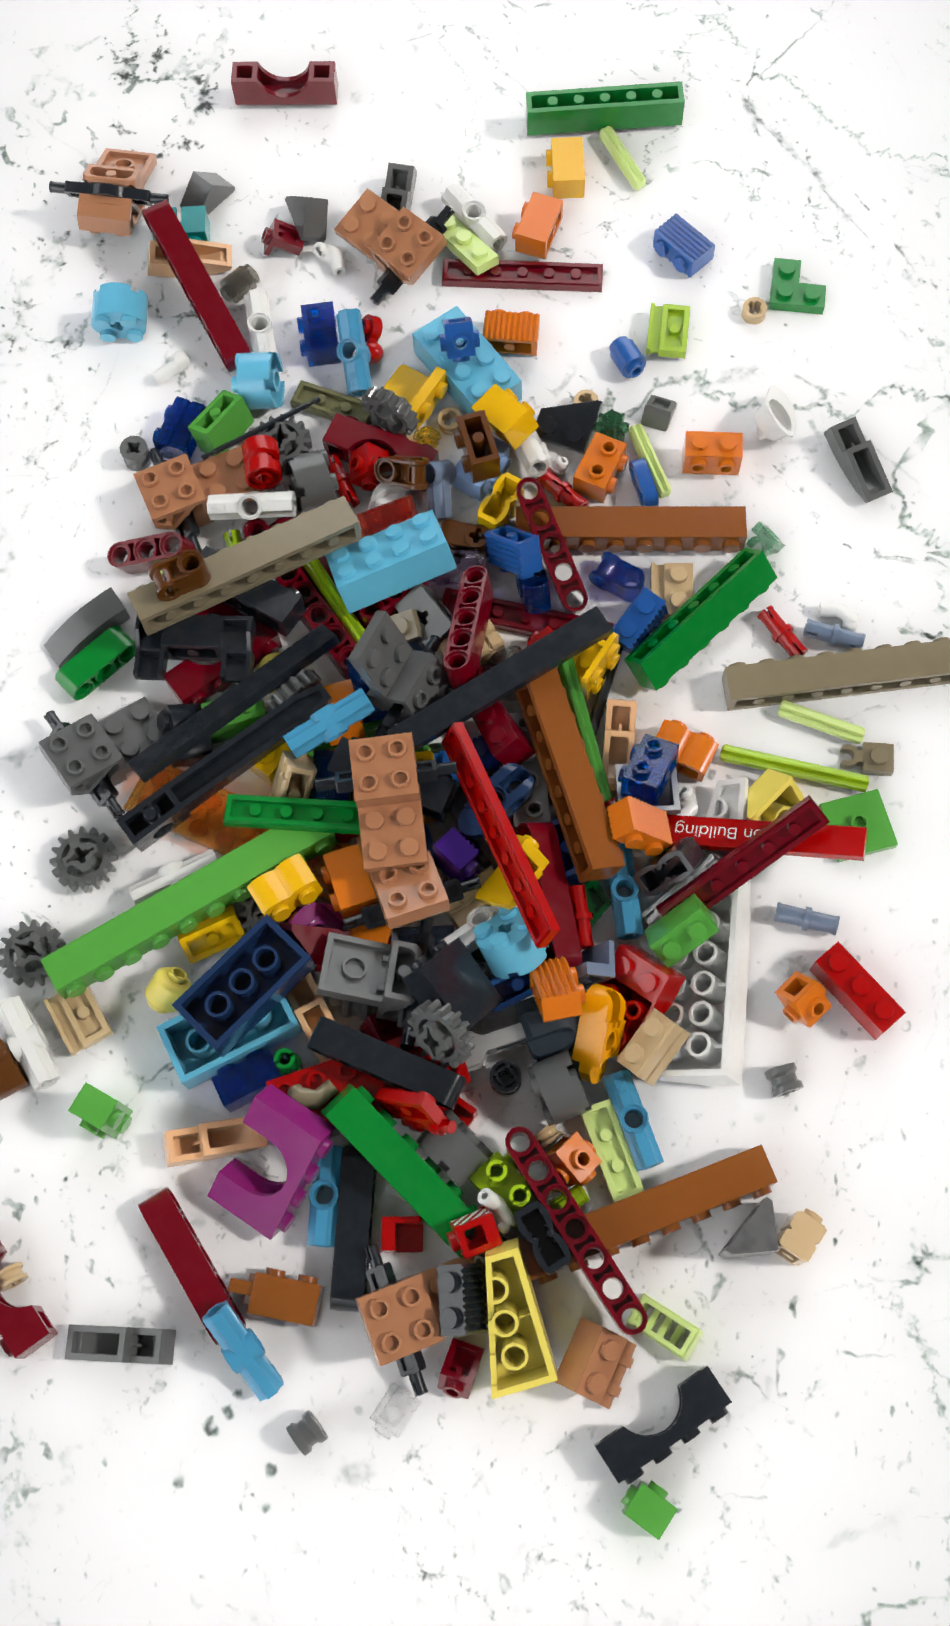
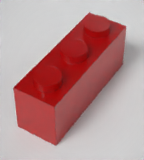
M839 941L818 958L809 969L874 1040L878 1039L906 1013Z

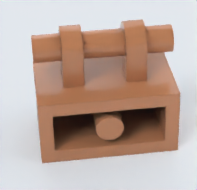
M581 1317L558 1368V1380L554 1382L610 1409L614 1398H618L622 1388L619 1386L626 1369H631L634 1362L632 1355L637 1345L615 1332Z

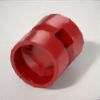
M254 435L247 438L241 446L246 483L250 487L260 490L276 487L283 479L279 461L278 442L269 435Z

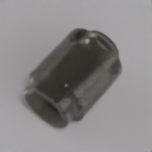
M249 264L239 265L220 281L221 288L219 291L226 301H232L237 304L244 299V295L249 290L257 288L260 278Z

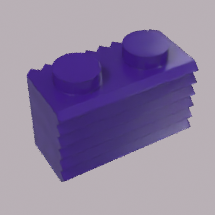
M451 828L433 845L432 850L436 866L448 878L456 877L459 881H463L481 873L478 849H474V845H470V840H465V836H461V832H457L456 828Z

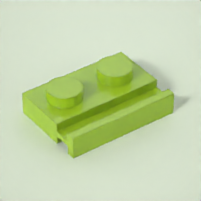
M651 303L646 355L650 356V353H654L661 357L685 359L690 306L673 304L655 306V303Z

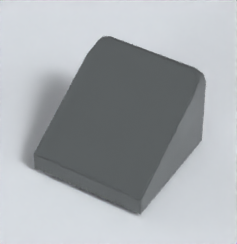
M651 395L645 405L641 424L657 430L667 431L677 407V402Z

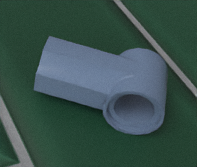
M450 460L431 461L426 465L428 511L432 509L436 518L453 517L450 485L455 482L457 472L456 467Z

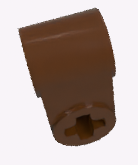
M402 454L380 458L374 465V474L376 479L383 484L401 486L410 490L428 489L426 465L429 464V458Z
M453 519L442 521L440 528L453 557L482 561L488 558L489 553L486 552L488 548L486 547L487 542H485L486 537L484 536L488 529L485 526L463 523Z
M192 549L186 550L167 560L159 561L148 570L150 579L157 586L156 595L161 601H172L181 595L202 588L208 584L211 578L210 570L202 554Z
M0 1039L1 1101L30 1085L21 1064L12 1054L8 1043Z

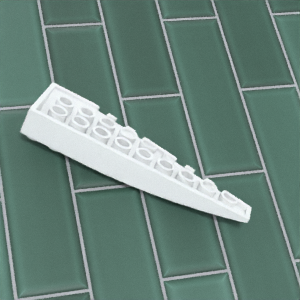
M743 777L718 780L706 817L749 820L747 818L748 779ZM702 850L705 853V857L699 863V865L703 861H705L710 854H713L718 860H720L730 852ZM750 880L709 909L714 915L719 931L671 966V968L686 978L672 1005L664 1015L689 1032L690 1036L657 1081L706 1086L742 1085L749 964Z

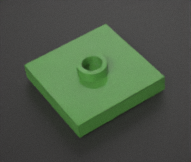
M878 789L828 801L819 805L830 821L826 825L867 827L865 856L898 846ZM837 859V862H838V863H839V862H843V861H847V860Z

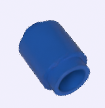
M626 336L616 338L609 346L611 359L623 377L635 378L639 376L646 366V359L632 339H628Z

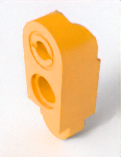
M597 983L591 985L586 992V1003L582 1004V1015L579 1018L572 1060L580 1062L578 1071L581 1080L592 1084L598 1083L606 1070L608 1058L618 1056L626 1020H624L626 1001L623 996L614 989Z

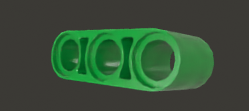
M119 625L111 626L57 671L55 680L75 701L82 700L135 656V641Z

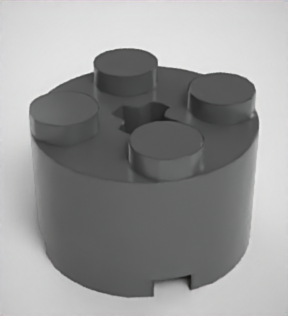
M325 449L285 459L286 476L290 475L291 484H289V489L295 493L297 510L300 511V514L320 507L329 500L337 499L335 490L339 489L335 473H329L327 467L329 466V458Z
M568 1049L532 1063V1066L527 1067L531 1086L536 1097L540 1098L543 1106L542 1110L549 1126L560 1124L592 1110L589 1098L584 1093L583 1083Z
M446 1109L443 1112L444 1116L448 1120L456 1122V1131L453 1134L446 1133L441 1136L434 1135L429 1130H425L416 1141L426 1154L458 1186L462 1187L494 1153L475 1136V1133L452 1110Z

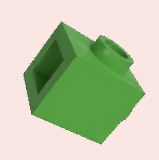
M652 1480L648 1486L642 1481L639 1482L637 1487L631 1484L621 1499V1503L625 1505L622 1509L623 1514L658 1540H660L678 1509L665 1499L668 1492Z

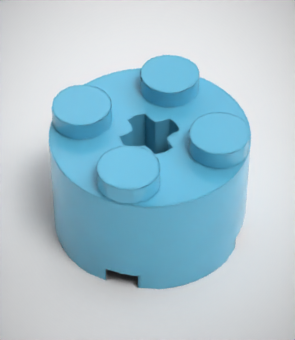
M110 282L100 285V290L96 291L95 289L93 291L92 328L106 342H114L117 338H127L132 342L142 341L147 326V295L140 289L138 293L132 291L131 285L125 283Z
M276 352L236 353V376H233L231 379L233 393H238V395L243 397L249 410L281 407L284 400L285 381H280L279 372L284 371L279 354Z
M516 906L509 910L499 908L498 913L493 915L489 922H482L473 930L476 943L492 974L498 978L510 979L508 974L516 972L519 976L528 974L536 969L547 956L546 947L537 948Z

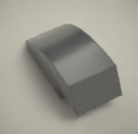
M388 162L385 187H382L381 198L398 211L403 206L409 211L411 209L417 177L415 166Z
M856 416L831 426L824 432V436L839 466L865 503L893 492L871 439L865 440Z
M110 587L67 619L44 646L60 669L108 628L114 625H121L131 618L118 596Z
M69 1324L65 1359L173 1365L176 1330Z

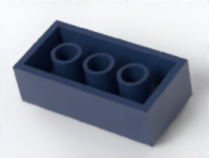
M266 914L184 992L172 1006L224 1057L316 966L312 958Z

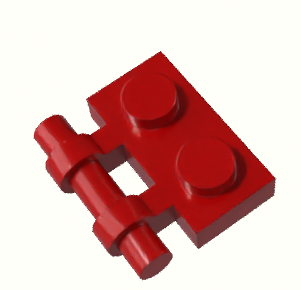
M380 1087L374 1097L392 1118L401 1119V1124L412 1131L423 1132L429 1130L430 1133L441 1136L446 1133L453 1134L456 1131V1122L448 1120L442 1110L435 1104L436 1099L425 1091L417 1093L406 1091L402 1088L388 1089Z

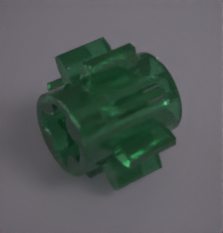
M611 409L605 414L599 413V422L594 423V432L624 442L625 433L629 432V423L624 422V413L620 414Z

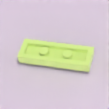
M453 214L445 223L447 231L443 235L447 241L446 247L477 276L498 265L499 255Z
M607 1099L591 1105L592 1110L581 1114L591 1144L596 1149V1155L602 1161L599 1166L613 1203L645 1191L611 1100Z

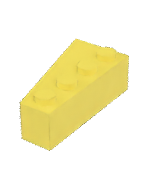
M518 1237L504 1241L502 1245L485 1252L492 1399L558 1380L557 1366Z

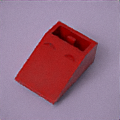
M619 944L615 952V978L600 983V985L619 992L626 1001L624 1015L626 1023L618 1055L623 1051L641 1024L645 1022L646 1017L653 1008L662 1014L666 1013L686 978L673 968H668L662 961L637 945Z

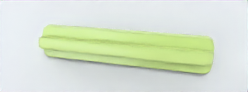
M611 126L602 128L599 131V138L632 188L636 191L644 188L646 185L645 176Z
M636 424L631 426L628 435L639 459L644 458L647 462L658 498L668 497L671 494L670 484L643 425Z
M786 700L781 702L778 710V716L856 744H860L865 735L863 727Z

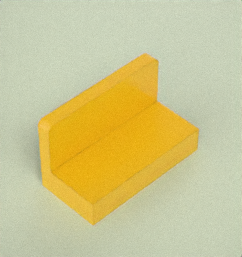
M231 904L219 916L203 920L198 923V926L193 931L186 934L181 933L177 935V938L191 965L235 945L246 933L241 926L233 904Z

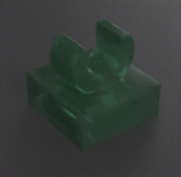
M760 521L751 529L756 536L751 537L746 544L748 547L753 548L757 543H761V550H763L766 556L770 550L778 553L785 546L779 537L766 524Z

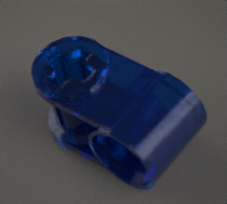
M604 552L601 556V563L596 570L591 571L588 575L589 580L599 589L608 591L626 602H633L644 588L645 575L643 571L611 552ZM633 582V583H636L637 585H635V586H628V585H626V583Z
M543 568V570L534 573L533 577L527 579H519L517 574H515L518 595L522 599L526 611L531 614H542L549 611L552 605L549 581L545 569Z

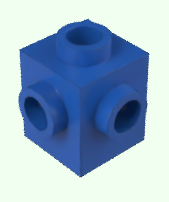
M471 317L443 320L444 334H439L441 352L446 351L448 359H453V362H466L470 360V356H476L475 347H480L478 329L473 330ZM463 338L461 343H456L457 339Z

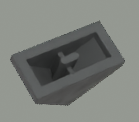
M193 171L180 208L205 205L209 215L235 191V186L217 173Z
M286 196L285 202L302 241L324 243L327 232L328 199Z

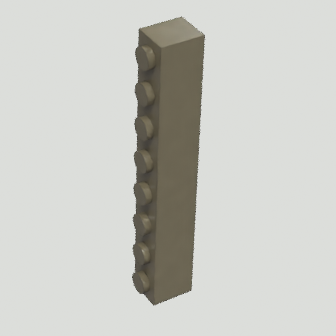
M342 496L335 500H329L320 507L303 512L282 524H276L269 530L255 536H249L240 543L229 548H223L217 553L204 558L210 570L211 578L208 584L202 588L181 595L172 601H161L156 595L157 586L153 581L147 585L137 587L135 590L127 593L147 636L362 539L360 524L346 498Z
M940 637L932 642L924 643L915 640L900 646L883 644L874 649L867 650L852 648L846 652L834 654L831 651H825L810 657L794 655L785 660L777 661L768 658L753 664L736 662L725 667L722 676L727 711L781 705V702L784 700L797 703L950 684V638Z

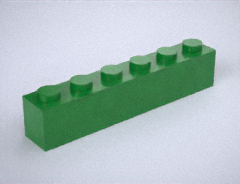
M682 81L526 92L527 136L600 131L607 126L617 130L682 125L685 105Z
M744 548L624 658L640 686L655 691L664 687L677 671L688 665L689 660L705 649L710 641L719 632L725 630L738 614L747 610L753 600L769 589V586L777 579V576L763 550Z
M348 1084L321 1113L450 1247L446 1235L447 1232L452 1231L449 1222L479 1209L473 1203L468 1207L460 1199L464 1193L452 1180L445 1183L438 1176L442 1170L429 1156L425 1160L420 1157L416 1152L420 1146L407 1133L401 1136L393 1128L397 1122L387 1111L383 1109L379 1113L371 1105L375 1099L362 1085L356 1089L351 1084ZM474 1227L466 1230L465 1236H471L474 1233ZM459 1250L456 1251L455 1253L460 1258H462V1255L459 1253Z

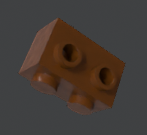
M485 410L457 416L458 431L453 432L457 449H462L464 456H461L464 472H470L473 483L500 476V456Z

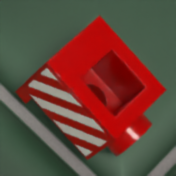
M481 1206L478 1208L479 1210L449 1222L452 1231L447 1232L446 1235L453 1252L459 1250V1253L465 1260L503 1244L493 1214L485 1206ZM474 1227V1233L471 1236H465V1231Z

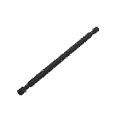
M319 396L213 449V451L201 455L202 460L204 461L210 456L218 454L275 425L276 422H281L309 408V406L321 402Z

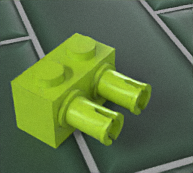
M497 1151L470 1178V1182L479 1192L484 1188H488L504 1198L514 1216L515 1212L537 1201L523 1177L517 1172L518 1169L508 1153L502 1156ZM515 1220V1225L512 1226V1227L514 1228V1230L517 1228V1226H516V1220Z

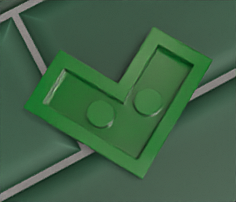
M774 258L768 309L823 315L826 285L799 283L801 260Z

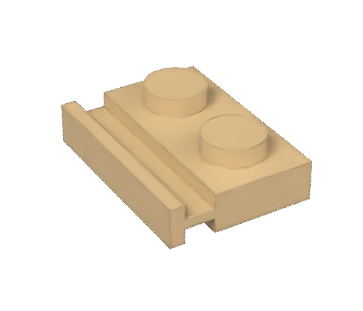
M651 562L650 590L666 602L668 614L664 615V620H667L693 596V563H664V565H656V563Z
M90 986L86 987L84 993L74 998L64 999L59 993H56L54 997L43 1000L72 1056L114 1034Z

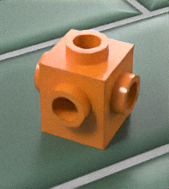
M795 971L775 991L784 1006L782 1010L784 1015L795 1024L800 1022L809 1028L832 1007L825 996L827 993L825 987L817 980L811 979L798 971Z
M577 1131L564 1135L546 1153L567 1187L577 1184L584 1186L590 1182L596 1175L594 1169L602 1162L596 1155L595 1147L588 1140L583 1139Z

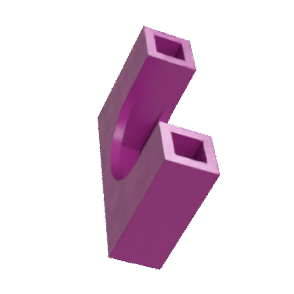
M272 1084L268 1085L254 1097L243 1123L271 1141L280 1150L287 1167L286 1181L275 1182L268 1180L234 1158L218 1172L207 1195L269 1240L280 1231L285 1233L295 1220L296 1216L292 1212L294 1208L297 1209L305 1200L308 1192L304 1189L307 1183L310 1184L319 1173L320 1167L317 1163L319 1159H323L333 1145L330 1138L336 1128Z

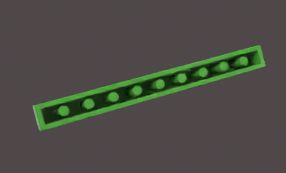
M269 829L45 956L40 961L55 990L64 999L77 997L86 991V987L97 981L102 982L114 975V971L121 967L137 963L142 959V955L149 951L165 947L169 944L170 939L175 936L193 931L198 926V923L203 920L219 916L231 904L247 900L252 896L247 886L262 874L274 870L287 858L300 853L307 863L308 860L317 855L323 856L329 853L334 845L338 844L335 834Z

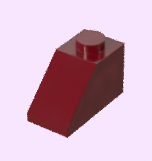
M280 923V927L312 958L316 965L315 971L321 972L328 933L333 932L350 936V930Z

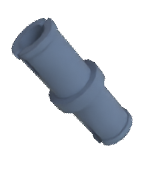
M810 618L807 619L803 631L804 637L807 636L828 642V646L834 647L839 645L850 649L862 648L866 634L840 628L841 625L836 623L832 626L811 620Z
M781 902L777 904L774 917L775 922L779 921L800 926L803 931L813 929L835 936L840 916L812 911V907L806 906V909L782 904Z

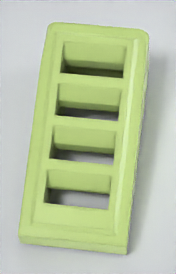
M643 1293L639 1301L645 1311L648 1310L649 1306H652L655 1310L642 1333L687 1362L704 1332ZM633 1310L626 1322L637 1328L640 1324L639 1313ZM661 1314H664L666 1318L658 1332H653L652 1329ZM672 1323H678L670 1340H665L664 1337ZM685 1329L690 1331V1334L682 1348L679 1349L676 1345Z

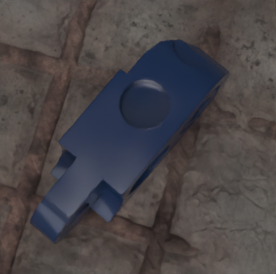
M507 763L490 777V781L499 800L502 802L508 818L533 795V775L529 770L517 763ZM518 782L520 785L516 789H512L510 787L511 783ZM469 801L464 804L465 808L459 813V832L467 839L482 838L484 833Z

